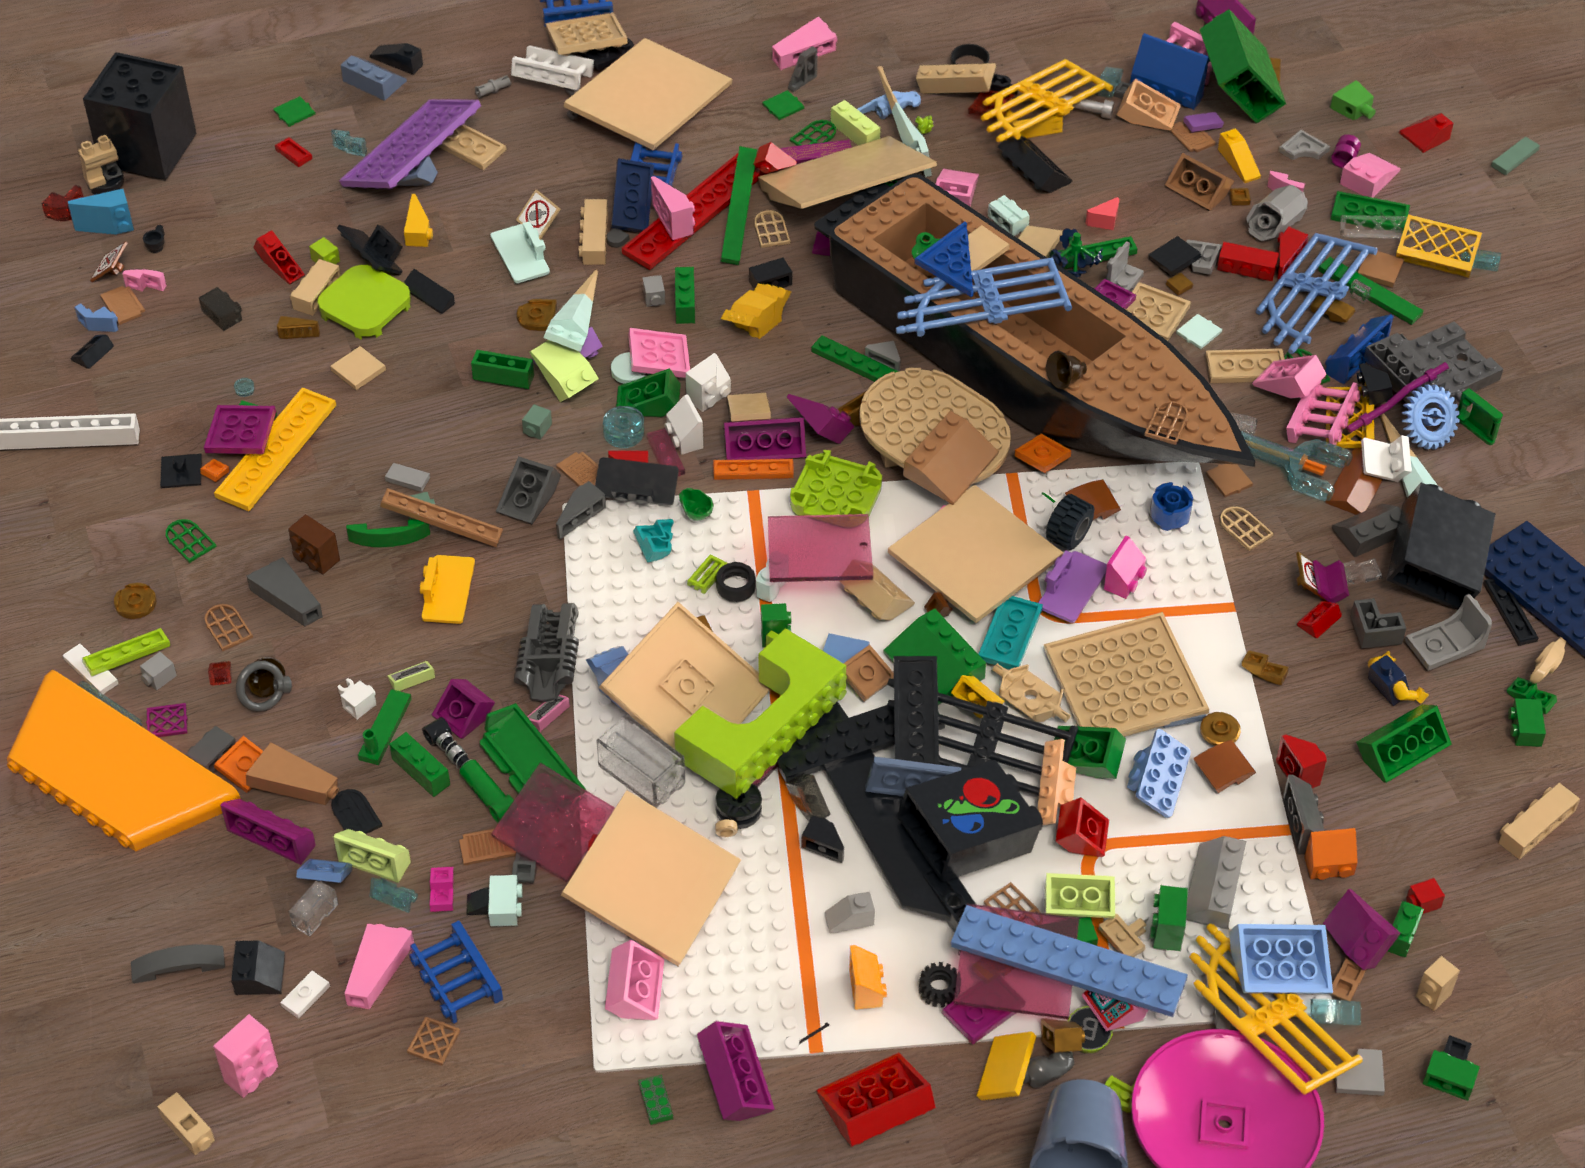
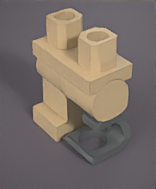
M107 135L100 136L98 143L93 145L91 141L81 143V149L78 152L84 179L90 189L106 184V180L109 181L123 176L115 162L118 160L116 149ZM109 172H117V174L114 176L108 175Z

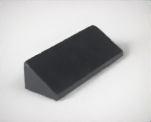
M413 269L404 281L411 295L440 314H443L455 305L453 293L416 269Z

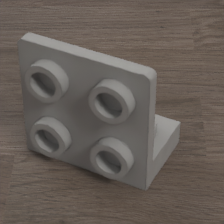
M1126 241L1122 247L1120 246L1117 249L1114 258L1109 259L1107 264L1108 274L1105 279L1132 292L1143 277L1144 271L1127 264L1130 243Z

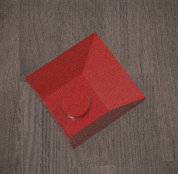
M1440 113L1427 116L1399 130V134L1424 153L1450 140L1454 123Z

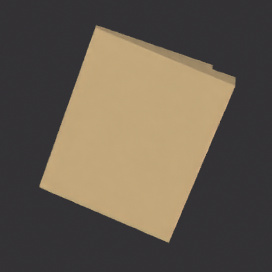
M887 136L759 176L758 179L761 191L768 193L769 200L803 209L935 167L937 164L935 160L891 136Z

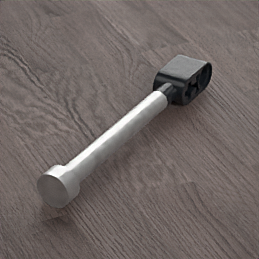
M994 74L989 92L977 93L990 97L1014 84H1011L1009 77ZM1016 91L1010 95L1020 96L1023 93ZM1064 95L1060 98L1068 100L1072 98V96ZM1084 99L1072 106L1077 109L1101 113L1102 118L1111 119L1114 101L1105 100L1104 103Z

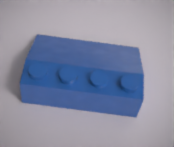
M1144 33L1132 69L1130 84L1134 79H1137L1180 105L1195 110L1203 98L1209 56Z

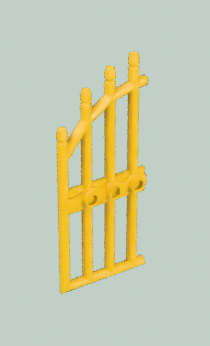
M1064 59L986 98L983 101L985 106L994 102L995 106L994 109L984 113L981 116V120L987 121L996 116L998 121L989 125L986 130L988 133L994 132L1001 127L1006 130V132L996 137L997 142H1003L1012 136L1018 140L1021 137L1020 132L1055 114L1059 116L1069 114L1074 109L1072 105L1104 89L1111 92L1113 85ZM1064 67L1070 69V71L1042 85L1034 83ZM1077 74L1084 77L1054 93L1046 91ZM1089 82L1096 84V86L1068 100L1060 98ZM1016 91H1020L1023 93L1022 95L1002 104L1004 97ZM1028 99L1036 101L1005 118L1002 114L1004 111ZM1041 107L1049 109L1014 128L1009 124Z
M1212 923L1208 924L1206 928L1221 943L1217 949L1208 943L1204 937L1199 935L1196 938L1198 945L1203 947V950L1211 958L1209 964H1207L1198 954L1194 952L1190 954L1189 958L1206 975L1208 987H1205L1206 985L1203 982L1196 980L1193 983L1194 987L1303 1095L1362 1063L1363 1059L1360 1055L1357 1054L1351 1057L1304 1012L1307 1007L1296 994L1272 993L1278 999L1270 1002L1262 993H1249L1262 1006L1255 1011L1216 973L1219 964L1241 986L1236 968L1223 956L1227 950L1231 953L1230 938L1219 931ZM1218 987L1246 1016L1239 1019L1219 999ZM1296 1016L1343 1062L1336 1066L1289 1019ZM1281 1024L1328 1071L1320 1074L1273 1027ZM1265 1032L1312 1080L1305 1083L1258 1035Z

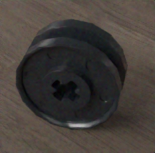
M751 784L747 792L741 793L738 798H734L722 789H719L716 795L717 818L720 821H736L738 829L754 825L760 819L762 812L761 792L755 785Z

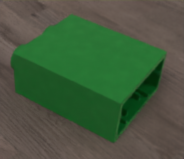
M1229 9L1199 29L1219 86L1256 124L1286 105L1267 49Z

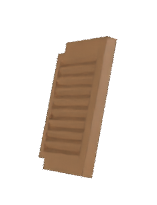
M1183 121L1175 123L1170 131L1190 152L1195 151L1197 153L1216 145V142L1204 130L1191 132Z
M121 286L100 295L109 311H113L117 316L118 325L142 316L141 313L145 312L144 307L129 286L125 288Z
M575 452L556 465L578 487L588 481L595 485L598 464L584 452L579 454Z
M506 826L462 834L463 839L459 840L464 866L516 856L512 830L507 831Z

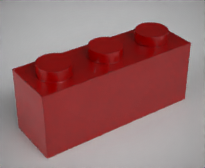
M1223 242L1217 270L1273 281L1279 253Z

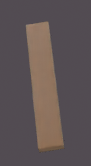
M388 488L380 504V507L494 547H497L503 531L502 528Z

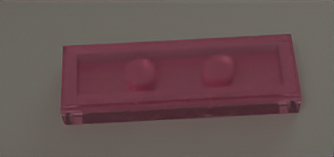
M666 428L647 433V439L658 463L677 466L679 469L678 476L684 475L685 468Z

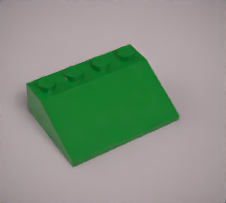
M935 608L918 617L883 650V653L892 662L894 656H937L938 692L952 697L954 695L951 691L962 675L974 676L979 681L985 679L986 662Z

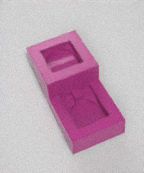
M453 867L431 868L430 912L453 911Z

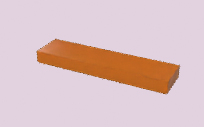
M793 459L713 460L714 480L794 478Z

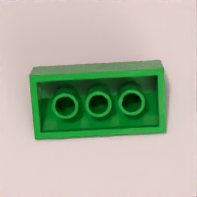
M1421 704L1356 742L1363 761L1385 783L1452 745L1438 706Z

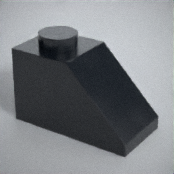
M813 815L802 834L801 848L843 863L844 846L834 824L825 818Z

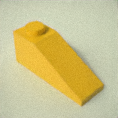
M1232 129L1220 133L1218 151L1242 181L1248 183L1260 179L1261 175L1245 139L1239 131Z
M412 194L404 230L406 246L428 247L429 239L433 238V228H430L429 220L416 194Z

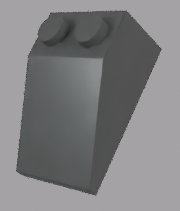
M518 456L496 512L533 524L554 494L561 474L553 467Z

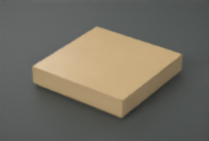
M361 346L330 366L332 372L355 390H358L386 371L385 365Z

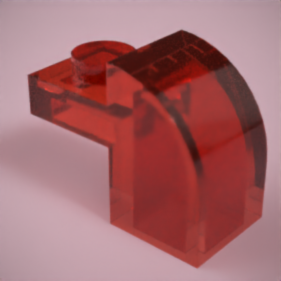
M74 185L65 196L51 192L41 203L45 217L55 221L72 220L67 201L83 198L81 187Z

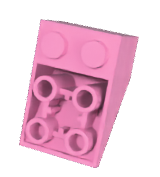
M943 169L937 178L936 185L971 207L979 174Z

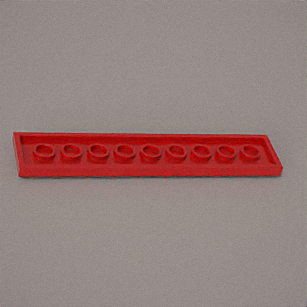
M738 153L686 195L689 202L692 201L695 212H693L695 220L693 234L730 204ZM756 166L754 168L752 185L759 180V176L765 175ZM658 218L622 247V254L651 270L692 235L672 240L661 219Z

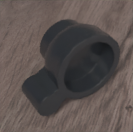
M157 225L155 230L148 231L143 235L144 245L151 253H159L163 250L165 233L162 225Z

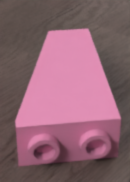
M817 17L773 45L772 60L782 70L796 65L799 55L812 46L817 49V57L836 51L837 36L834 32L832 33L828 25L820 17Z
M367 924L344 993L347 1006L371 1008L410 952V945L414 943L412 931L402 927L392 928L382 924Z

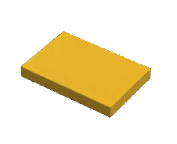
M1032 1031L994 1037L977 1093V1097L981 1101L1020 1095L1036 1040V1035Z

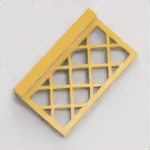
M1408 215L1396 257L1403 258L1404 262L1469 278L1482 233ZM1410 221L1419 223L1421 228L1412 232L1409 227ZM1432 226L1437 227L1440 233L1431 237L1427 229ZM1424 231L1428 239L1419 243L1415 235ZM1454 231L1458 237L1449 241L1445 233ZM1469 235L1477 237L1476 242L1470 246L1463 239ZM1442 236L1446 244L1437 247L1433 240ZM1411 237L1416 243L1411 248L1403 246L1404 241ZM1461 240L1465 248L1456 252L1452 244ZM1431 242L1435 250L1425 252L1422 246ZM1449 246L1453 254L1449 257L1443 256L1440 250ZM1468 251L1471 256L1470 262L1462 261L1458 255Z
M1326 387V388L1349 391L1351 387ZM1363 395L1360 396L1359 402L1355 404L1361 411L1350 415L1351 418L1348 420V425L1358 420V417L1364 413L1368 414L1374 410V404L1369 405L1367 398H1363ZM1326 396V402L1341 404L1345 400V398L1335 400L1331 396ZM1326 410V416L1337 417L1338 413L1335 414L1331 410ZM1374 419L1371 424L1366 427L1362 426L1347 436L1342 433L1341 440L1337 442L1335 448H1330L1329 438H1326V449L1362 448L1361 441H1353L1351 438L1357 435L1362 439L1374 440ZM1326 424V430H1330L1331 424Z

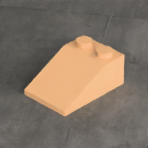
M1134 79L1125 91L1116 115L1131 124L1171 131L1181 105L1139 80Z

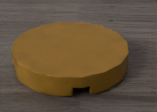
M143 583L128 584L124 589L117 591L114 597L116 611L127 619L145 617L154 610L157 604L154 590Z

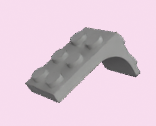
M1468 594L1465 595L1461 607L1455 614L1440 623L1406 635L1405 642L1427 671L1484 649L1492 626V620L1482 610L1478 601Z

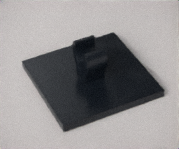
M202 453L161 457L160 487L172 488L201 485L202 474L200 473V468L202 467Z

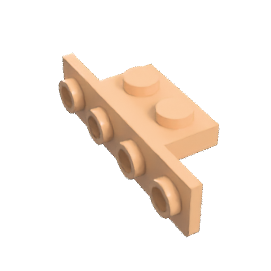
M1063 739L1047 741L1044 745L1038 810L1042 816L1043 825L1055 824L1057 807L1060 808L1062 804L1070 802L1074 798L1076 767L1062 761Z

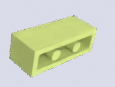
M844 100L831 107V122L840 132L857 145L880 139V127Z

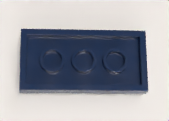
M618 158L610 228L641 233L649 226L651 177H653L654 164Z

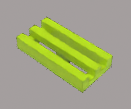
M710 554L687 580V585L690 587L693 585L695 590L701 589V593L705 594L716 581L718 570L727 562ZM714 561V564L710 568H708V566ZM707 569V571H706L705 574L702 576V578L697 582L696 580H697V579L702 575V573Z

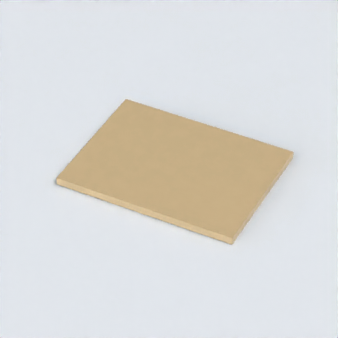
M644 38L564 102V107L654 150L732 84V78Z

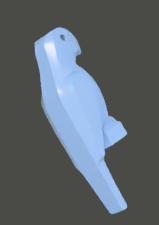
M893 91L902 110L907 105L917 107L921 104V97L916 91ZM886 94L857 109L862 114L876 111L882 120L888 117L889 114H893Z

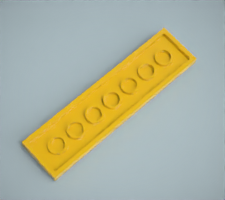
M302 387L274 420L264 454H246L214 492L215 498L250 511L336 407V401Z

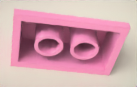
M633 940L613 948L605 1009L626 1019H658L664 958Z

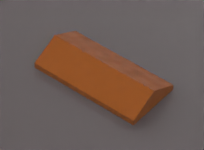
M1354 448L1325 501L1326 504L1355 515L1368 509L1383 481L1382 478L1364 474L1362 448Z

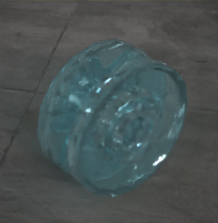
M618 406L610 409L603 417L604 438L608 443L619 448L635 446L644 437V417L642 413L630 406Z

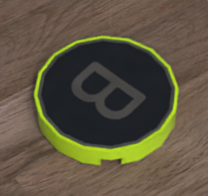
M1089 1006L1078 1008L1070 1015L1068 1021L1077 1023L1085 1032V1042L1082 1043L1081 1052L1096 1053L1109 1044L1113 1030L1106 1031Z

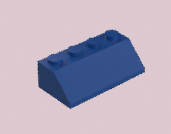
M1389 314L1370 319L1366 324H1362L1355 335L1352 334L1344 345L1341 344L1334 355H1330L1325 362V365H1327L1326 374L1342 384L1349 381L1359 371V364L1367 363L1364 359L1366 347L1389 337L1394 316Z

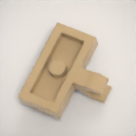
M1115 914V918H1109L1099 924V931L1119 953L1135 957L1145 951V945L1138 938L1146 932L1144 927L1147 926L1141 918L1128 926L1118 914Z

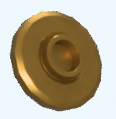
M1225 712L1208 714L1203 718L1200 725L1203 738L1214 746L1229 740H1233L1235 743L1241 733L1240 724L1237 719Z

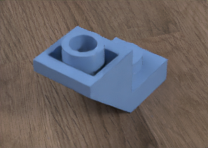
M82 304L74 307L78 321L88 331H118L117 316L105 306L95 312H92L89 308L86 309Z

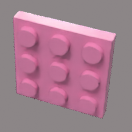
M629 328L628 338L632 372L654 374L670 368L676 377L686 378V372L690 370L686 335Z

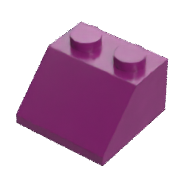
M451 679L432 716L436 719L443 717L450 726L451 731L458 737L464 738L486 721V716L492 710L495 702L468 680Z

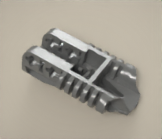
M563 603L561 612L548 610L545 604L532 605L527 637L520 639L514 682L527 686L532 701L546 702L556 700L565 684L573 683L579 639L574 637L576 619L579 615L575 603Z

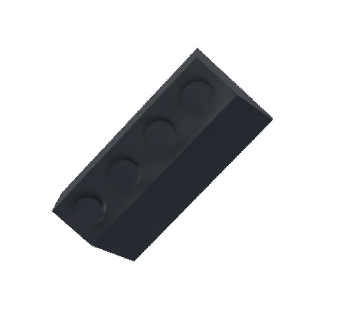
M1022 135L1018 140L1012 136L998 145V148L1002 151L1001 155L1009 161L1011 159L1013 161L1012 165L1017 170H1022L1024 172L1023 176L1029 181L1033 180L1035 182L1034 187L1041 192L1045 190L1051 193L1071 184L1073 181L1030 139Z

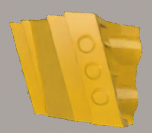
M758 283L754 291L749 290L734 302L730 310L726 309L721 319L731 321L736 327L746 330L750 336L761 339L782 321L783 307L792 291L769 284Z

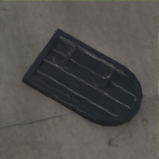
M346 789L337 793L335 798L332 799L331 807L333 814L343 830L350 829L367 834L382 827L378 816L367 798L360 791Z

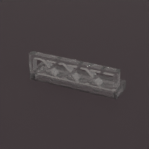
M1341 215L1340 238L1401 239L1403 230L1399 225L1406 221L1408 216ZM1345 219H1352L1357 226L1354 229H1345ZM1366 220H1372L1376 226L1372 230H1366L1362 224ZM1385 220H1390L1394 227L1391 230H1384L1380 225ZM1411 221L1412 232L1416 231V222Z

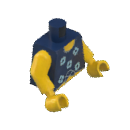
M1389 651L1382 656L1373 657L1368 661L1369 681L1392 706H1395L1400 701L1416 700L1422 704L1429 696L1421 687L1416 691L1409 690L1406 675L1394 663L1396 659L1390 656L1391 653Z

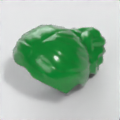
M686 488L679 493V501L683 506L685 514L690 519L701 521L712 513L714 507L713 500L704 492L693 488Z

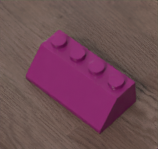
M1197 0L1196 14L1206 24L1229 9L1254 35L1256 18L1238 0Z
M804 417L723 422L727 460L806 457Z
M235 799L223 802L220 805L227 831L301 865L316 846L311 830L306 827L301 828L289 819H282L269 810H262L252 802Z
M715 1021L697 1033L700 1049L704 1056L723 1120L742 1121L774 1111L775 1108L748 1025Z

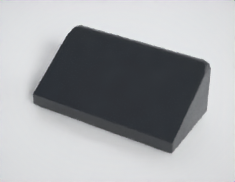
M95 335L70 359L89 369L114 347V344L107 335Z

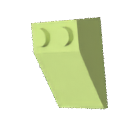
M548 340L530 351L531 356L560 402L570 398L599 379L590 363L577 350Z

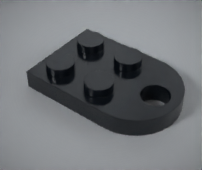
M627 38L628 44H623L625 46H610L603 50L591 49L588 52L579 54L583 58L592 59L594 61L593 67L600 70L613 64L633 48L634 43Z

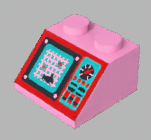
M1088 990L1082 994V997L1106 1031L1143 1021L1148 1012V1009Z

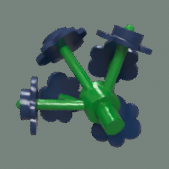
M1069 228L1064 229L1063 235L1059 237L1065 250L1058 252L1056 249H1052L1049 252V257H1053L1054 262L1062 268L1068 264V260L1064 256L1069 252L1074 254L1073 270L1066 271L1076 277H1081V274L1086 273L1084 270H1077V266L1084 268L1086 265H1090V267L1093 264L1098 265V263L1102 262L1101 259L1103 257L1100 254L1103 250L1102 248L1097 256L1093 252H1089L1088 249L1082 247L1081 234L1077 233L1076 229L1070 230Z

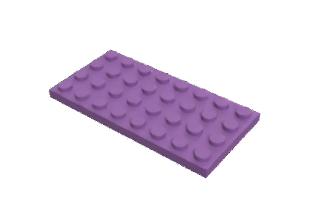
M429 99L339 180L342 187L394 188L399 180L409 174L408 172L417 167L422 159L429 156L431 151L440 146L445 138L451 136L457 127L462 126L468 117L476 113V110L481 106L479 100Z

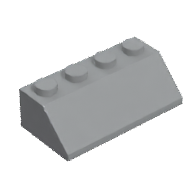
M1223 836L1199 844L1187 897L1186 920L1204 924L1212 923L1217 927L1228 929L1246 841Z

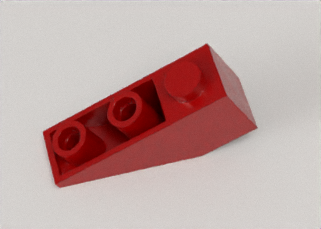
M272 230L256 239L253 247L263 262L289 285L305 276L304 272Z

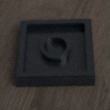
M1178 236L1148 254L1149 260L1171 276H1174L1202 258L1201 252Z

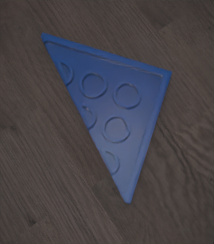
M964 221L917 256L915 264L972 297L973 285L967 222Z

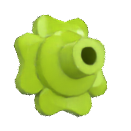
M931 115L925 116L923 119L918 116L915 119V122L918 124L916 129L920 134H927L932 130L933 120Z

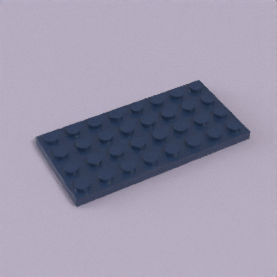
M1525 521L1490 544L1484 574L1490 579L1493 578L1495 583L1503 590L1509 591L1514 595L1522 606L1585 657V567L1530 522Z

